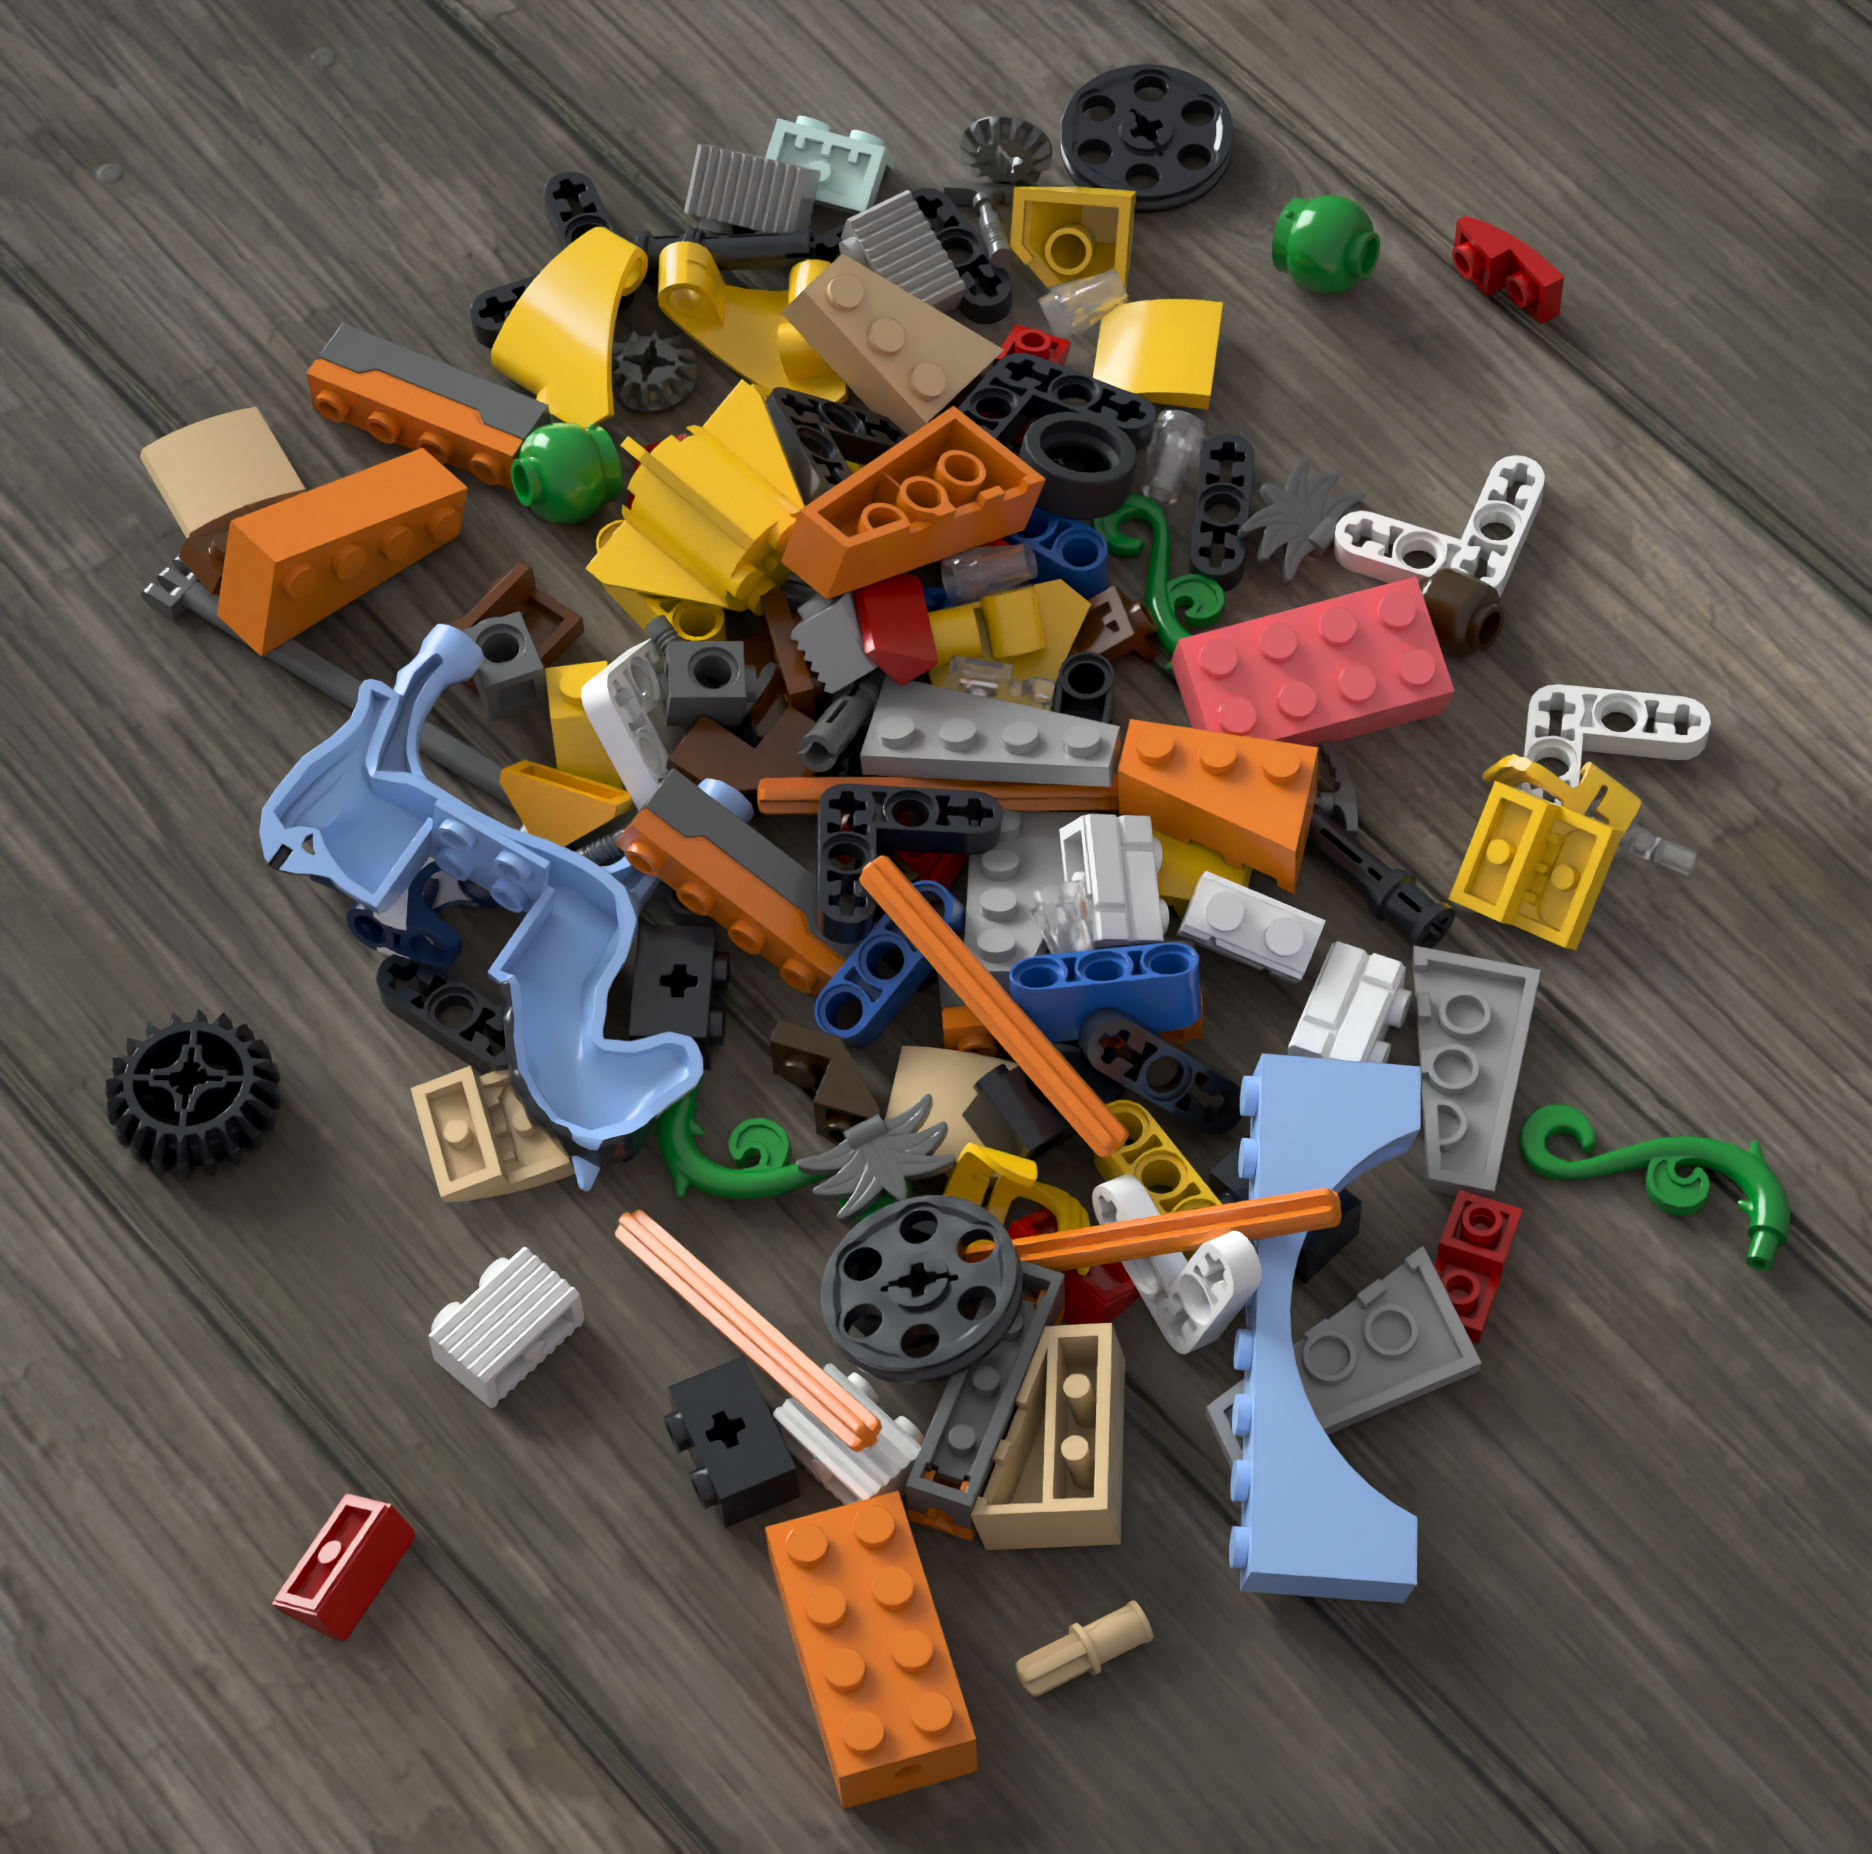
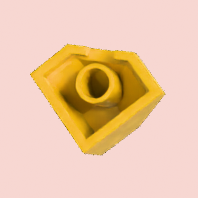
M1014 187L1010 248L1036 274L1063 310L1103 313V308L1125 303L1132 252L1136 191L1088 187Z

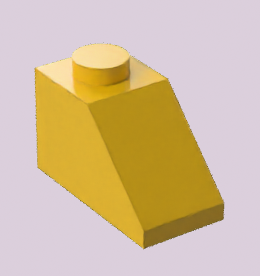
M607 661L545 668L557 770L623 790V782L589 721L581 698L584 684L607 667Z

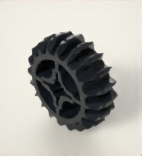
M200 1009L197 1010L191 1022L182 1023L180 1017L172 1012L169 1027L160 1030L148 1022L145 1030L147 1039L140 1041L127 1037L125 1049L128 1057L112 1058L111 1070L114 1077L105 1080V1094L108 1100L106 1103L107 1107L105 1108L110 1125L115 1127L114 1133L118 1143L124 1149L130 1148L133 1159L140 1166L152 1161L154 1169L163 1177L171 1168L177 1165L180 1175L184 1176L187 1180H189L196 1166H204L205 1170L215 1177L218 1168L217 1162L227 1158L229 1162L239 1167L242 1159L240 1149L246 1147L260 1151L262 1143L260 1131H274L276 1119L273 1111L280 1109L282 1102L279 1089L281 1077L277 1064L272 1061L268 1045L264 1043L263 1039L255 1040L253 1030L246 1023L234 1028L232 1020L223 1013L214 1022L209 1024L206 1014ZM208 1063L225 1066L236 1072L239 1076H229L227 1070L213 1069L208 1066ZM146 1112H158L160 1118L174 1119L178 1122L179 1126L159 1122Z

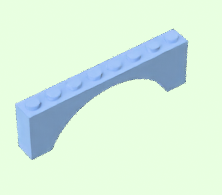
M1262 1053L1253 1076L1243 1077L1240 1092L1241 1116H1251L1250 1138H1242L1238 1160L1239 1178L1249 1179V1200L1325 1187L1339 1194L1364 1173L1383 1162L1408 1153L1420 1130L1421 1066ZM1308 1231L1251 1240L1250 1242L1260 1260L1262 1280L1259 1287L1244 1305L1246 1306V1329L1237 1330L1234 1344L1235 1370H1245L1244 1394H1236L1232 1414L1233 1435L1243 1436V1460H1234L1231 1474V1500L1242 1502L1241 1527L1233 1526L1229 1544L1230 1568L1240 1569V1591L1404 1603L1417 1585V1517L1392 1503L1370 1486L1347 1463L1331 1443L1317 1420L1305 1394L1296 1365L1291 1337L1290 1306L1292 1283L1298 1255Z

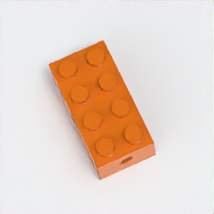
M899 1491L765 1527L770 1564L842 1808L854 1807L978 1772L976 1737Z

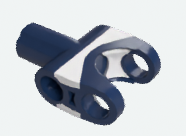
M429 857L405 892L386 912L378 914L355 902L346 914V922L352 934L362 944L388 956L396 954L447 969L461 954L463 946L456 931L447 922L438 918V912L451 906L466 905L475 908L479 906L491 908L497 907L499 904L492 898L490 891L469 879L460 881L450 877L438 867L435 859ZM309 876L311 881L345 894L336 888L328 877ZM431 939L437 942L442 947V949H439L436 946H434L433 941Z

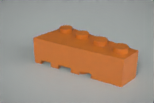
M953 406L799 511L781 563L828 600L1025 530L1046 479Z
M424 448L231 520L217 616L257 654L263 657L460 535L468 487Z

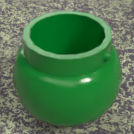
M1320 195L1311 200L1296 197L1286 205L1276 224L1271 253L1273 265L1278 271L1290 274L1297 285L1305 290L1326 295L1342 294L1355 286L1360 279H1366L1373 272L1380 253V238L1377 233H1374L1373 223L1365 209L1353 200L1332 195Z
M559 422L539 427L525 439L520 448L518 459H515L511 466L512 484L518 500L523 506H530L532 511L546 522L571 524L584 521L593 516L604 504L615 502L620 496L622 471L618 453L607 431L595 424H590L587 428H584L576 423Z

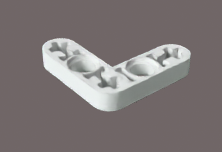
M1508 456L1498 461L1489 474L1461 540L1373 512H1351L1342 517L1336 525L1334 540L1336 560L1342 567L1352 572L1387 583L1415 576L1419 583L1425 578L1429 579L1438 570L1449 567L1457 568L1474 576L1479 565V558L1488 561L1486 577H1482L1480 580L1493 586L1500 598L1541 505L1545 480L1543 469L1536 461L1526 456ZM1515 481H1521L1525 485L1519 488L1514 505L1506 502L1507 488L1512 487ZM1488 523H1503L1513 531V535L1506 540H1491L1481 533V528ZM1361 536L1371 539V541H1366L1363 547L1352 545V543H1357ZM1389 544H1394L1392 558L1384 556V553L1388 554ZM1420 550L1431 554L1436 562L1428 568L1416 569L1408 566L1403 561V557L1411 551Z
M652 639L628 649L585 683L581 692L582 703L587 717L638 811L670 772L665 769L669 754L647 715L649 711L665 699L664 665L666 657Z
M1561 684L1547 685L1538 689L1529 703L1524 757L1530 759L1531 762H1537L1548 757L1560 759L1567 765L1569 771L1559 778L1574 788L1579 785L1582 751L1670 760H1689L1698 756L1706 747L1711 725L1710 714L1703 704L1695 699L1683 696ZM1550 710L1562 711L1563 719L1560 737L1548 736ZM1620 712L1630 716L1636 725L1629 731L1615 732L1606 728L1601 719L1607 714ZM1648 718H1655L1653 733H1645ZM1674 723H1687L1688 734H1675ZM1526 782L1521 783L1522 791L1548 800L1555 799L1554 803L1561 806L1562 802L1543 789Z
M1124 1174L1094 1188L1092 1194L1093 1208L1100 1225L1160 1215L1146 1189L1133 1175ZM1231 1231L1202 1244L1189 1262H1187L1182 1252L1122 1261L1123 1266L1164 1337L1174 1350L1184 1355L1216 1341L1256 1291L1262 1280V1268L1259 1257L1248 1238L1238 1231Z

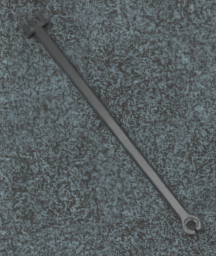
M179 554L173 559V564L181 574L166 567L157 576L158 582L165 590L150 583L141 592L142 598L149 606L173 621H176L186 609H189L249 646L217 616L220 594L211 595L182 562ZM294 638L264 655L354 711L358 701L359 687L363 680ZM426 720L419 751L514 809L499 783L501 770L505 767ZM600 827L571 843V845L578 849L586 847L592 841H597L598 838L608 835L610 831ZM625 852L622 855H617L616 858H612L610 861H606L604 865L610 866L620 861L625 856ZM662 880L652 893V895L668 904L669 915L680 926H707L710 920H712L708 915H698L689 909H685V906L677 898L676 891Z

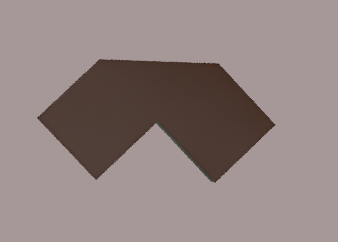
M789 705L757 747L753 748L707 716L702 715L669 756L665 769L671 771L673 768L697 786L706 778L723 781L738 790L743 796L757 794L759 781L763 778L817 777L820 772L809 770L798 758V752L803 749L798 747L799 742L817 723Z

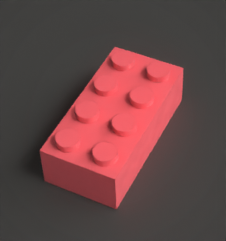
M1416 576L1179 639L1171 660L1175 678L1193 729L1312 747H1320L1322 742L1327 740L1330 743H1335L1442 714L1455 692Z

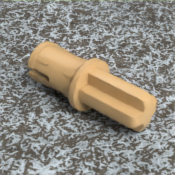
M1132 1600L1126 1606L1084 1627H1081L1078 1623L1069 1626L1068 1635L1020 1658L1015 1664L1016 1671L1024 1689L1032 1697H1037L1087 1671L1092 1676L1101 1673V1664L1143 1643L1146 1644L1152 1641L1154 1638L1153 1632L1143 1610L1136 1601Z

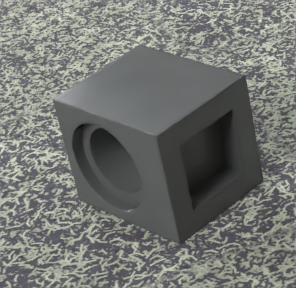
M520 611L503 617L487 618L476 626L461 630L481 648L485 658L484 662L472 675V678L491 723L549 704L544 667Z
M668 641L664 665L666 726H694L702 715L707 716L720 726H741L745 702L756 701L757 688L755 665H745L743 641ZM712 678L720 681L724 686L718 689H709L702 686L698 681Z

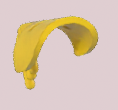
M1515 754L1504 757L1486 769L1482 776L1483 781H1498L1514 788L1525 782L1533 784L1562 802L1561 806L1583 815L1595 799L1600 788H1603L1605 793L1594 813L1604 819L1607 825L1624 831L1623 835L1632 823L1641 805V800L1638 796L1590 761L1585 763L1581 769L1580 774L1583 778L1580 784L1574 788L1542 765Z
M969 1142L961 1151L956 1161L957 1165L950 1174L943 1194L945 1196L965 1199L981 1206L989 1185V1177L992 1178L996 1171L1000 1175L993 1188L989 1202L984 1209L994 1215L1003 1226L1011 1201L1020 1196L1035 1201L1050 1210L1056 1217L1058 1232L1090 1227L1088 1212L1076 1198L1057 1187L1036 1181L1037 1166L1034 1161ZM977 1240L971 1243L968 1247H966L963 1254H965V1251L971 1246L994 1242L989 1240ZM1090 1267L1078 1268L1076 1270L1078 1274L1084 1276L1088 1273Z

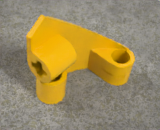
M595 227L567 246L533 280L509 314L491 351V365L493 369L537 395L536 400L548 404L549 412L566 423H576L587 428L590 424L597 426L614 416L612 393L614 327L621 296H627L634 292L646 275L648 268L646 252L604 227Z
M688 241L669 244L662 250L659 256L657 297L659 307L671 321L693 340L752 384L769 389L777 387L788 388L841 404L848 400V385L781 314L803 289L831 265L830 262L819 259L799 262L792 267L789 273V290L766 291L726 285L711 253L700 244Z
M1056 579L980 597L981 601L928 612L938 655V664L929 670L932 685L1044 710L1058 678L1060 667L1067 658L1091 603L1064 581Z

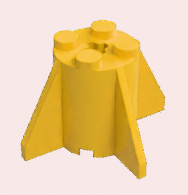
M742 379L703 427L696 425L686 427L694 435L688 436L681 442L673 435H670L651 453L647 452L629 436L620 445L642 464L631 478L627 487L635 495L631 510L622 504L621 513L625 521L585 568L604 585L738 612L749 609L758 616L762 615L760 596L781 591L780 586L793 572L781 563L799 511L806 505L764 397Z

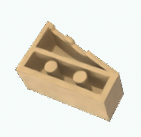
M845 254L840 255L781 312L873 413L889 418L908 436L926 425L1004 351V349Z
M1112 1323L1044 1327L1016 1398L1018 1408L1005 1440L1000 1439L993 1457L995 1467L983 1497H977L970 1515L985 1550L1121 1544L1125 1358Z

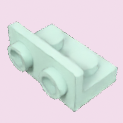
M798 116L796 123L778 118L765 158L820 170L821 177L818 181L814 204L854 215L873 207L884 171L892 172L896 162L887 148L883 146V139L858 130H852L850 137L829 132L831 127L828 124L806 116Z

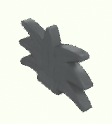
M1308 456L1303 457L1293 469L1284 489L1267 482L1263 484L1259 492L1268 507L1263 508L1250 517L1237 533L1239 537L1243 538L1253 533L1262 532L1258 546V562L1261 565L1275 552L1284 548L1280 565L1281 581L1284 586H1287L1293 580L1301 560L1308 555L1313 558H1320L1334 543L1336 525L1340 516L1357 506L1365 497L1361 492H1347L1327 499L1328 492L1340 478V474L1337 472L1325 473L1307 480L1311 461Z
M931 1094L924 1095L914 1106L896 1117L882 1121L879 1114L844 1131L845 1141L834 1149L797 1161L796 1164L800 1172L811 1175H835L814 1187L813 1193L814 1197L818 1200L836 1201L849 1199L837 1214L841 1224H845L867 1211L884 1193L895 1202L908 1199L906 1182L930 1178L944 1173L957 1165L955 1156L952 1154L932 1156L948 1134L949 1129L945 1121L918 1132L932 1110L933 1099Z

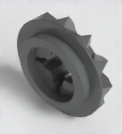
M1010 116L983 118L969 125L961 137L960 162L971 166L972 177L988 176L992 183L1006 181L1011 185H1019L1022 180L1038 182L1041 172L1050 168L1052 158L1051 142L1039 127L1026 120ZM998 145L1001 146L1002 151H1006V154L1013 158L1004 157L1002 152H997Z
M657 328L652 336L640 337L633 331L628 342L624 344L613 342L612 393L613 398L623 406L639 411L666 409L682 401L694 388L698 375L694 350L685 347L680 335L667 338ZM655 358L658 361L659 367H655L652 375H649L648 381L644 382L641 368L646 366L648 360Z

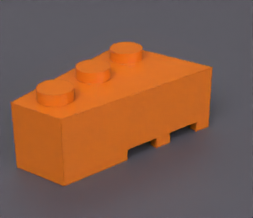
M1130 719L1118 767L1119 814L1150 816L1152 829L1187 845L1192 840L1223 854L1225 863L1241 870L1245 865L1277 879V887L1295 894L1317 794L1318 747Z

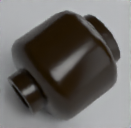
M1453 567L1438 570L1429 579L1425 578L1419 582L1441 650L1463 658L1471 656L1477 651H1484L1494 643L1503 626L1504 610L1500 607L1499 595L1493 586Z

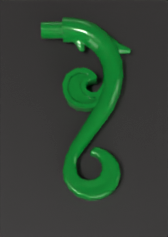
M1129 494L1121 509L1107 517L1092 519L1091 528L1098 531L1105 538L1108 545V553L1121 557L1140 555L1144 548V542L1140 537L1129 538L1118 531L1121 524L1128 520L1138 519L1147 523L1153 530L1152 549L1144 598L1145 604L1157 626V631L1154 632V635L1167 654L1173 657L1178 640L1193 636L1179 623L1175 610L1181 606L1192 607L1185 612L1186 626L1208 628L1218 623L1225 612L1223 589L1215 580L1202 577L1199 574H1186L1170 581L1171 538L1165 515L1154 500L1143 495ZM1171 661L1165 664L1167 671H1173Z
M703 1076L696 1088L665 1110L657 1118L655 1124L657 1146L672 1176L678 1198H685L690 1185L702 1193L725 1199L752 1200L778 1196L834 1176L811 1175L800 1172L797 1164L790 1165L792 1148L788 1134L776 1122L765 1118L745 1120L733 1129L728 1141L730 1154L738 1167H744L748 1159L754 1155L761 1157L758 1165L736 1170L718 1165L706 1158L699 1151L693 1137H703L705 1134L704 1129L695 1121L698 1111L695 1098L701 1086ZM912 1181L906 1182L908 1198H911ZM884 1193L873 1206L851 1221L858 1224L870 1214L895 1203V1201ZM849 1199L837 1200L841 1209Z
M1551 1104L1535 1110L1525 1119L1519 1133V1151L1526 1165L1537 1175L1554 1180H1579L1648 1167L1645 1189L1650 1201L1663 1212L1675 1216L1693 1215L1705 1207L1710 1192V1183L1707 1174L1701 1168L1704 1167L1719 1172L1731 1179L1743 1190L1748 1201L1740 1199L1738 1206L1751 1220L1748 1235L1752 1241L1746 1258V1263L1751 1268L1759 1271L1771 1270L1778 1247L1785 1245L1790 1229V1208L1786 1191L1767 1164L1760 1143L1757 1141H1751L1747 1152L1736 1145L1712 1138L1693 1136L1663 1137L1624 1147L1589 1159L1569 1162L1550 1154L1546 1149V1144L1554 1135L1565 1134L1574 1137L1581 1144L1583 1154H1589L1594 1151L1596 1146L1595 1130L1590 1121L1578 1109L1568 1105ZM1699 1166L1695 1167L1693 1174L1687 1178L1679 1177L1675 1172L1680 1168Z

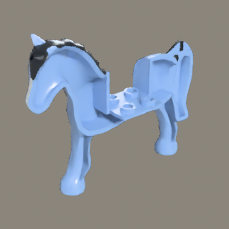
M437 624L423 640L418 655L408 665L398 671L394 689L378 680L368 679L363 681L359 687L358 701L351 718L330 738L302 756L274 790L263 807L259 834L264 858L268 867L283 873L299 876L328 877L336 888L359 904L380 914L386 912L397 902L428 858L431 857L435 859L438 867L450 877L460 881L469 879L490 891L492 898L507 910L516 913L523 910L528 913L487 972L489 979L500 985L499 993L505 1003L502 1024L505 1035V1057L509 1068V1084L516 1099L523 1105L531 1127L546 1133L565 1156L572 1158L579 1188L589 1191L600 1168L631 1161L637 1155L653 1130L657 1118L665 1110L694 1090L704 1072L701 1052L697 1043L690 1036L668 1031L634 1041L609 1040L603 1037L608 992L614 979L626 962L638 931V916L653 891L661 882V879L657 876L651 877L639 872L627 861L625 856L610 866L600 867L584 856L554 842L510 828L471 808L435 785L428 778L423 769L419 754L424 724L442 691L452 685L469 681L485 660L481 648L468 635L450 625ZM706 778L698 785L700 789L746 824L754 816L751 803L738 790L723 781ZM312 838L314 855L306 852L302 847L303 843Z

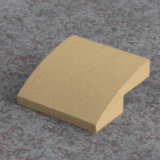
M257 407L217 415L181 428L144 447L140 455L143 464L186 538L229 532L230 521L240 516L244 505L257 504L262 509L306 491V488Z
M902 1046L885 1120L904 1113L924 1095L931 1094L933 1099L932 1110L918 1132L945 1121L949 1129L948 1134L932 1156L952 1154L957 1161L961 1151L969 1142L984 1146L962 1116L963 1112L977 1095L973 1089L974 1084L986 1073L1001 1064H1005L1009 1071L1019 1065L1003 1059L964 1051ZM953 1168L950 1169V1170H948V1171H946V1172H944V1173H946L948 1179H949V1177H950V1174H951ZM996 1171L992 1178L989 1177L988 1187L994 1188L1000 1175Z
M470 1065L410 1088L439 1194L444 1203L470 1201L510 1194L576 1174L572 1158L565 1156L546 1133L531 1127L523 1105L516 1099L509 1084V1069L492 1071L478 1077Z

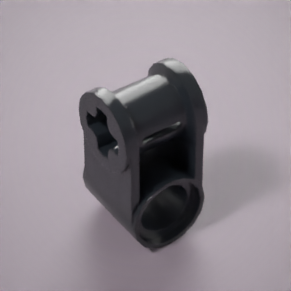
M1090 651L1078 652L1069 656L1062 663L1059 670L1053 712L1114 725V669L1109 660L1100 654ZM1081 689H1092L1097 692H1094L1092 694H1081L1077 691Z

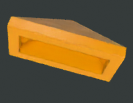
M528 760L520 761L501 770L499 783L528 833L554 842L562 847L570 845L636 807L628 791Z

